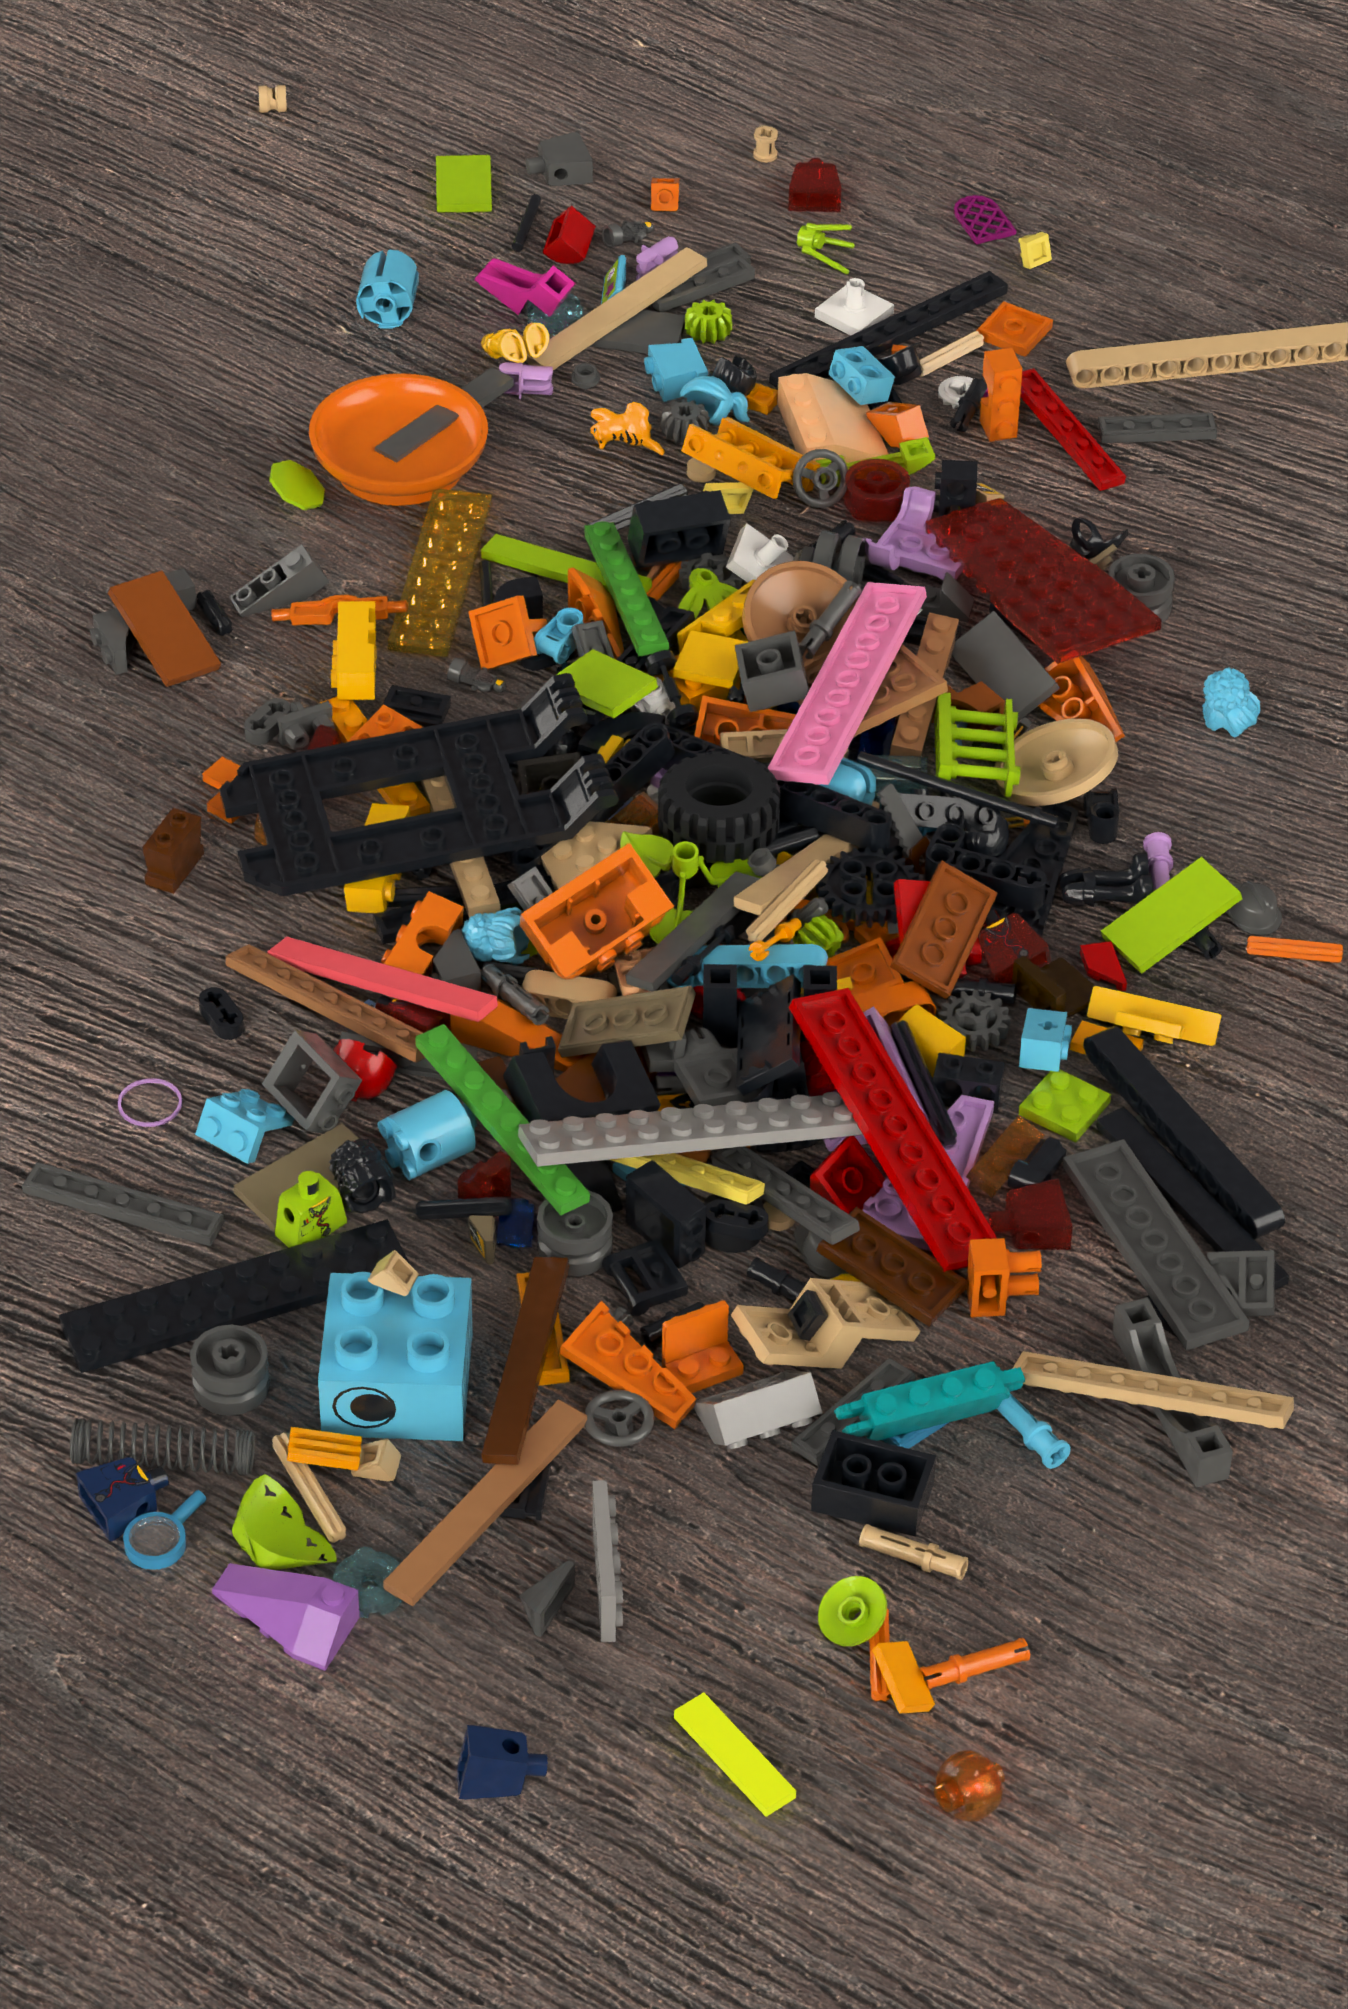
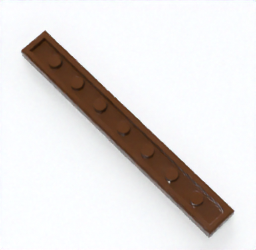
M534 1257L481 1454L483 1463L518 1465L570 1267L568 1258Z

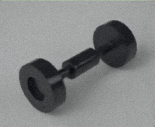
M670 650L659 651L646 659V669L650 675H663L664 680L662 683L670 702H674L676 707L667 715L670 727L677 729L686 728L698 720V711L693 704L681 705L680 703L681 694L674 678L670 677L668 673L677 662L674 653Z

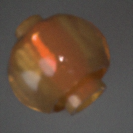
M963 1750L956 1752L942 1763L937 1772V1785L934 1787L936 1801L941 1809L947 1813L965 1805L963 1812L953 1815L962 1821H979L994 1812L1000 1805L1003 1796L1002 1783L1005 1781L1004 1772L998 1763L992 1762L989 1758L976 1751Z

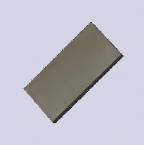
M684 986L573 1003L558 1051L563 1058L596 1053L602 1044L631 1040L633 1046L637 1047L682 1040L696 993L692 986Z
M341 1123L332 1130L325 1132L234 1185V1194L275 1232L280 1195L297 1184L299 1175L304 1171L320 1173L339 1191L338 1181L334 1180V1175L329 1170L331 1165L329 1161L332 1159L331 1155L345 1141H355L359 1138Z

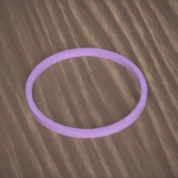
M154 1078L142 1079L131 1083L123 1089L118 1098V1110L121 1116L129 1123L142 1127L163 1125L174 1119L182 1107V1097L177 1087L168 1081ZM146 1083H158L171 1088L177 1094L179 1102L176 1110L169 1117L156 1122H140L128 1117L121 1107L122 1099L133 1087Z

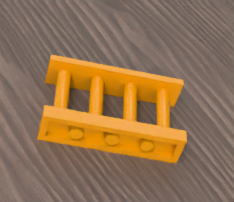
M730 417L721 419L717 434H712L694 424H689L681 452L773 499L778 497L782 482L793 485L795 465L803 456ZM811 460L804 468L816 471L820 467V463ZM801 476L804 490L806 492L812 491L814 487L812 480Z

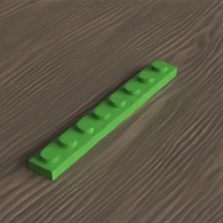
M601 521L594 525H585L584 533L587 543L638 656H647L659 651L669 650L667 637L614 522Z
M445 1024L415 1037V1045L560 1216L590 1202V1192L565 1164L536 1166L518 1137L519 1124H528V1120Z

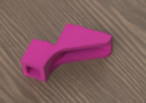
M492 258L474 279L517 315L532 302L549 317L565 301L575 285L574 281L554 265L547 273L536 274L496 258Z

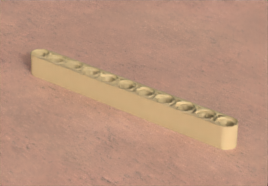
M1348 322L1080 350L1068 356L1066 366L1073 384L1078 388L1085 389L1348 360Z

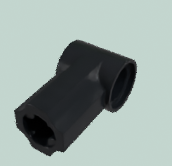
M1049 1136L1047 1139H1041L1025 1161L1019 1159L1014 1164L1008 1177V1187L1041 1200L1049 1188L1052 1175L1063 1162V1157H1066L1067 1150L1061 1145L1059 1140Z

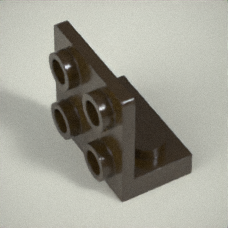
M1024 955L1014 960L1012 984H1017V994L1034 1009L1067 1012V1018L1089 1006L1092 990L1095 985L1064 958L1060 957L1042 968L1033 964Z

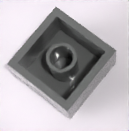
M795 630L735 645L741 683L750 712L805 699L809 692V687Z

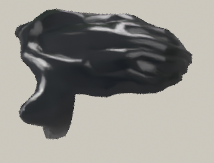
M1078 517L1072 523L1071 531L1073 538L1069 546L1076 553L1080 554L1081 559H1090L1100 554L1112 544L1118 548L1129 532L1128 529H1125L1103 540L1094 523L1086 518ZM1080 523L1086 524L1092 532L1088 542L1080 532Z

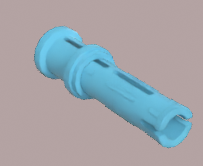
M1011 1393L1009 1398L1002 1400L1000 1406L996 1409L1023 1436L1024 1445L1029 1450H1035L1042 1457V1463L1047 1468L1052 1469L1060 1466L1070 1454V1445L1064 1440H1059L1052 1433V1428L1047 1422L1038 1421Z

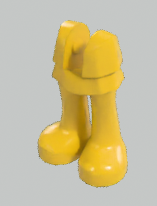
M535 322L525 327L523 336L516 329L511 330L510 328L498 330L495 334L489 333L483 336L481 346L494 359L504 357L507 361L523 363L527 358V354L534 358L542 355L549 343V333L544 325Z

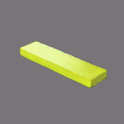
M704 1692L674 1710V1719L765 1817L796 1799V1790Z

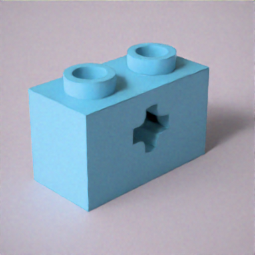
M1027 1009L1021 1037L1020 1068L1059 1072L1061 1060H1067L1072 1035V1025H1066L1067 1012Z

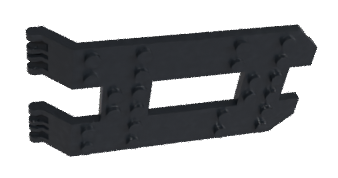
M569 673L552 676L520 709L244 762L237 770V776L231 782L226 781L219 789L226 819L258 813L267 842L265 846L237 851L244 881L280 896H288L572 839L601 809L613 807L619 801L616 791L612 789L613 782L608 770L605 768L606 764L601 754L582 756L551 789L523 795L518 793L508 763L542 757L571 727L583 725L587 722L588 716L586 710L582 708L583 702L577 688H575L573 676ZM444 776L455 807L332 832L322 800Z

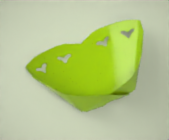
M264 1474L252 1482L241 1500L232 1527V1534L257 1567L280 1570L337 1561L336 1553L322 1534L305 1525L299 1505L277 1481ZM265 1485L268 1486L270 1492H274L276 1494L275 1497L270 1495L265 1496ZM284 1506H286L287 1513H289L292 1516V1518H289L285 1515H281ZM307 1538H310L311 1543L316 1544L317 1547L306 1546ZM322 1554H325L324 1559H326L327 1561L318 1559L321 1557Z

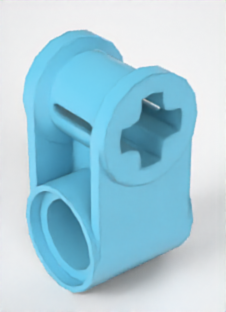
M576 608L561 609L535 635L534 642L537 654L544 653L553 657L556 663L563 664L577 648L571 629L574 625L583 623L582 612Z

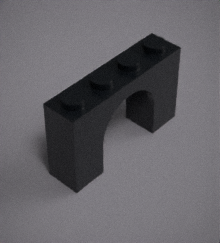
M704 964L702 1027L711 1031L719 1044H738L739 1002L741 1000L737 995V965ZM803 965L801 997L837 990V966ZM800 1028L801 1043L805 1041L807 1038L805 1037L803 1031Z
M631 1040L602 1044L591 1063L606 1098L604 1101L585 1102L566 1093L557 1083L543 1052L513 1056L503 1074L517 1109L529 1123L539 1119L548 1122L560 1121L570 1116L591 1118L602 1113L623 1115L629 1114V1112L634 1110L654 1112L658 1111L661 1106Z

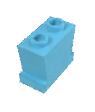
M693 338L681 339V343L648 345V357L644 358L645 370L647 374L652 375L653 388L655 392L659 391L663 402L680 398L683 386L692 379L708 376V370Z

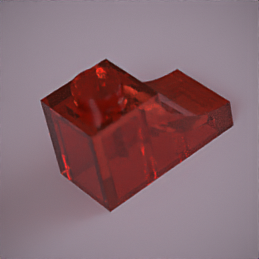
M500 1150L486 1163L479 1161L471 1169L465 1170L457 1182L458 1199L511 1198V1157Z

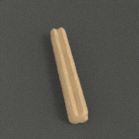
M818 859L813 860L746 930L747 939L750 942L763 941L828 873L826 862L823 860L819 861Z
M283 1432L280 1435H275L272 1439V1447L327 1539L332 1543L343 1540L346 1537V1527L308 1464L287 1461L290 1434Z

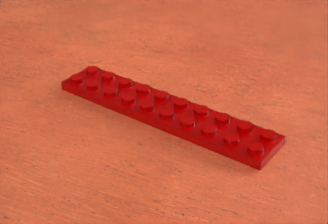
M849 988L792 999L788 1008L848 1110L853 1113L852 1117L858 1123L859 1129L934 1257L942 1266L943 1272L968 1267L970 1240L998 1238Z

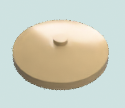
M1089 719L1058 720L1027 731L1014 740L1015 766H1020L1021 768L1019 785H1013L1011 797L1006 798L1021 805L1046 806L1065 802L1088 792L1110 774L1117 762L1118 747L1114 735L1105 725ZM996 762L995 767L1004 768L1003 762ZM996 780L1000 792L1005 797L1004 781Z

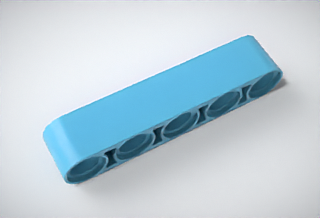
M814 944L772 945L765 950L769 951L767 958L762 961H755L750 956L752 952L749 951L750 945H718L703 959L702 970L696 976H690L680 986L672 981V976L667 979V982L675 988L703 985L704 964L737 965V988H769L770 985L792 974L799 979L802 988L803 965L826 966L828 955L822 947ZM703 945L693 957L699 955L708 945Z

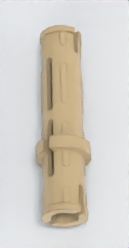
M869 1524L863 1527L859 1538L860 1547H866L922 1566V1570L926 1572L934 1570L962 1580L967 1571L969 1563L967 1557L941 1550L939 1545L934 1543L926 1545L901 1535L878 1529Z

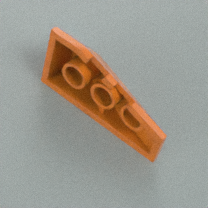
M574 567L569 568L568 608L580 610L583 614V623L603 621L614 659H617L624 652L616 605L610 592L605 589L600 581Z

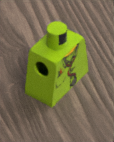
M314 1171L302 1172L298 1177V1183L284 1191L279 1197L275 1236L288 1248L324 1238L347 1224L340 1192L320 1173H315Z

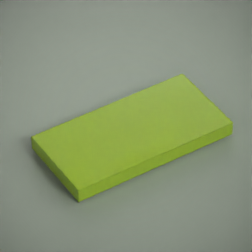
M1200 857L1102 929L1101 934L1107 942L1112 941L1114 949L1142 974L1243 898L1237 888L1204 858Z

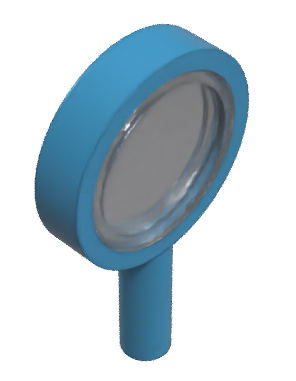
M196 1490L171 1515L163 1512H150L133 1519L127 1525L123 1535L124 1550L128 1559L138 1567L152 1570L166 1568L176 1563L186 1549V1535L182 1524L206 1501V1496L201 1491Z

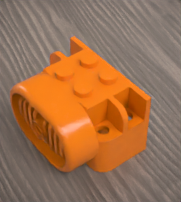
M628 843L521 913L519 925L545 963L559 977L574 979L578 976H588L597 972L602 973L616 963L614 958L624 953L629 955L643 945L642 940L649 935L650 929L663 920L665 913L673 909L674 905L632 845Z

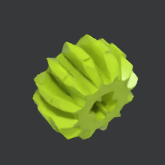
M703 299L701 303H692V307L688 308L685 314L686 334L692 336L694 341L701 340L702 344L706 342L715 344L716 340L725 341V337L730 335L732 330L731 309L726 308L725 303H716L715 299L711 302Z
M821 915L813 917L809 923H805L804 927L798 930L797 935L792 940L794 944L818 945L827 952L828 958H830L841 947L844 934L832 919Z

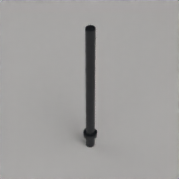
M862 751L857 759V763L1029 820L1030 824L1034 826L1038 823L1055 829L1059 819L1058 816L1041 811V807H1027Z

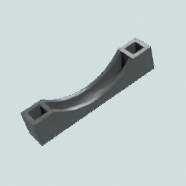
M1148 1297L1116 1305L1112 1334L1131 1369L1180 1378L1169 1350L1162 1322ZM1153 1407L1195 1487L1229 1479L1233 1450L1218 1424L1211 1422L1206 1416H1197L1193 1413Z

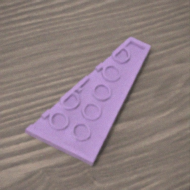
M961 1095L947 1111L957 1132V1142L954 1145L949 1144L945 1146L944 1149L968 1188L994 1111V1101ZM887 1177L883 1182L881 1190L874 1197L870 1196L864 1203L862 1211L916 1247L930 1250Z

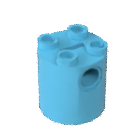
M448 1090L437 1093L378 1122V1129L383 1138L386 1139L389 1148L385 1150L388 1163L392 1168L399 1166L408 1180L423 1175L475 1149L476 1117L465 1103L461 1104L458 1098Z

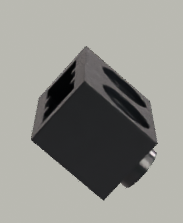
M942 460L941 472L935 471L934 489H939L940 495L935 497L933 512L939 513L938 525L974 526L978 461Z
M938 1053L933 1081L944 1105L951 1107L961 1095L994 1101L993 1113L998 1114L1005 1062Z

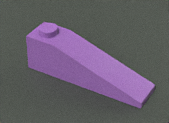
M229 1563L212 1588L214 1596L240 1617L248 1618L260 1628V1633L268 1639L272 1637L283 1646L284 1652L290 1657L326 1671L360 1618L358 1590L325 1577Z

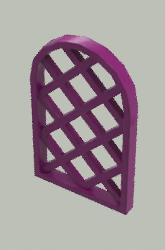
M973 195L961 198L955 203L954 215L976 245L1016 235V229L992 199ZM975 202H984V205L977 204ZM962 204L968 206L966 209L959 208ZM975 207L980 208V211L974 212L970 211V209ZM988 210L993 213L992 215L983 214V212ZM967 214L976 216L974 220L965 218ZM980 217L989 219L987 223L978 221ZM994 220L1001 222V224L996 226L992 225L991 222ZM979 225L983 226V229L977 230L973 229V227ZM987 228L996 230L995 233L986 232Z

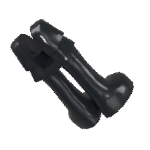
M1147 853L1135 854L1130 867L1120 871L1092 870L1091 867H1087L1081 870L1077 868L1062 873L1060 875V887L1062 888L1061 893L1064 902L1076 906H1084L1086 904L1094 907L1097 901L1138 904L1153 892Z

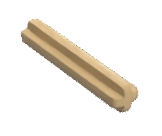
M973 331L919 359L922 367V373L919 376L924 377L980 348L984 344V336L978 331Z

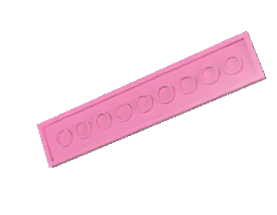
M867 582L768 766L769 771L777 780L829 785L927 597L925 587Z

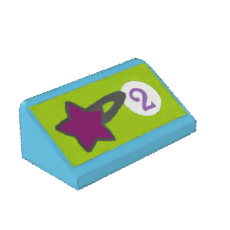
M620 255L604 277L601 304L625 289V255Z

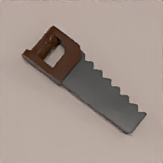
M887 784L877 795L881 797L880 803L885 806L884 811L891 815V828L896 831L895 837L899 839V846L903 848L902 858L906 859L905 866L913 865L914 873L924 874L925 862L919 865V859L921 855H923L924 859L926 858V850L930 842L927 837H923L894 785Z

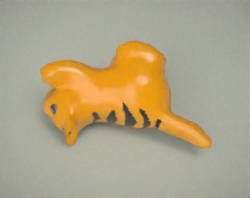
M638 402L627 404L626 411L622 414L614 413L606 408H597L591 411V417L597 421L591 427V433L598 441L601 450L604 449L609 441H622L632 446L643 445L659 455L665 453L660 443L651 439L652 426L648 422L649 410L644 405Z

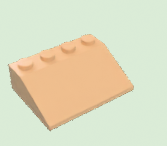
M808 373L778 377L777 405L796 452L805 455L815 449H827L838 455H843L846 463L888 454L880 433L867 418L866 412L870 411L868 404L860 405L836 381ZM816 458V459H813V460L816 461V460H821V459H825V458Z

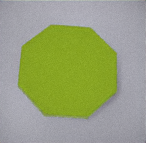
M292 460L272 464L269 482L284 501L302 510L322 506L325 488L310 469Z

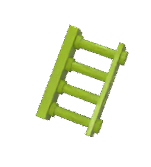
M943 693L937 696L934 715L935 774L937 777L949 781L950 779H956L957 776L1004 781L1005 797H1011L1013 785H1019L1021 771L1020 766H1015L1014 731L1017 728L1018 712H1013L1012 699H1006L1004 713L1000 714L956 709V706H951V693ZM964 722L1002 726V732L957 727V724L954 723ZM955 740L1003 744V750L957 745ZM956 758L1003 762L1004 768L958 764Z

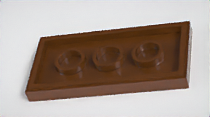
M855 1207L849 1215L858 1220L860 1231L834 1245L822 1240L816 1252L928 1327L966 1290L969 1281L952 1270H947L944 1273L942 1266L936 1259L858 1207Z

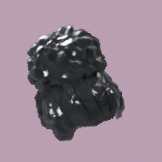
M369 1139L345 1141L344 1144L331 1155L332 1159L329 1161L331 1164L329 1170L334 1175V1180L338 1181L342 1203L348 1212L363 1214L373 1211L382 1202H390L396 1197L392 1182L394 1176L386 1162L381 1160L380 1150L373 1143H370Z

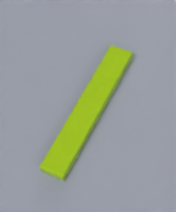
M495 534L481 549L482 559L564 583H568V569L574 567L600 581L609 592L596 562L499 534ZM638 575L647 593L652 587V579Z

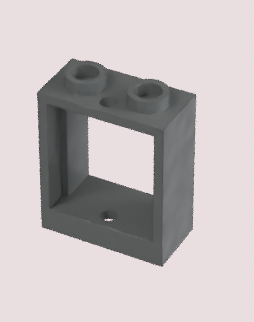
M294 1030L262 1085L306 1131L324 1134L337 1125L338 1119L349 1101L354 1097L362 1079L318 1034ZM314 1060L331 1080L313 1109H311L294 1091Z

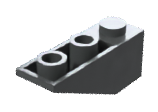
M301 544L241 587L229 598L239 615L245 617L293 602L306 600L327 585L329 580L317 561Z

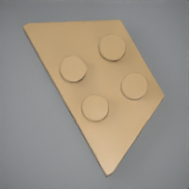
M589 821L572 839L558 842L541 856L543 866L547 874L551 876L555 889H559L619 850L623 831L633 834L652 835L651 828L648 826Z

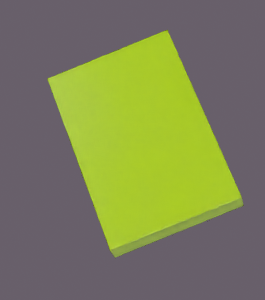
M490 155L436 156L438 213L492 211Z
M594 649L556 674H571L583 704L613 719L658 688L655 677Z

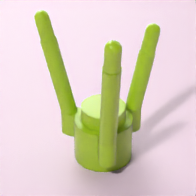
M813 223L802 225L797 235V245L802 248L801 252L817 258L844 274H849L847 268L815 250L821 249L824 243L854 248V243L825 237V233L821 232L851 230L852 226L849 224Z

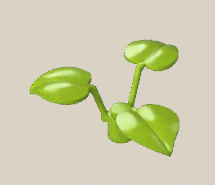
M623 831L621 836L620 848L630 843L654 878L660 874L661 869L669 871L671 867L673 872L680 878L677 910L673 908L665 913L663 920L650 929L649 935L657 944L693 912L691 910L683 911L686 879L692 878L697 873L698 866L711 885H718V888L735 872L762 878L755 875L748 865V859L743 861L735 859L733 863L717 861L711 866L709 872L704 864V857L699 856L698 847L692 842H679L673 847L670 841L656 835L633 834Z

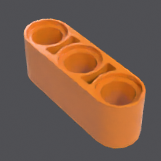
M915 981L853 995L863 1012L874 1006L891 1030V1025L894 1022H899L904 1014L916 1004L934 1016L937 1011L927 989Z

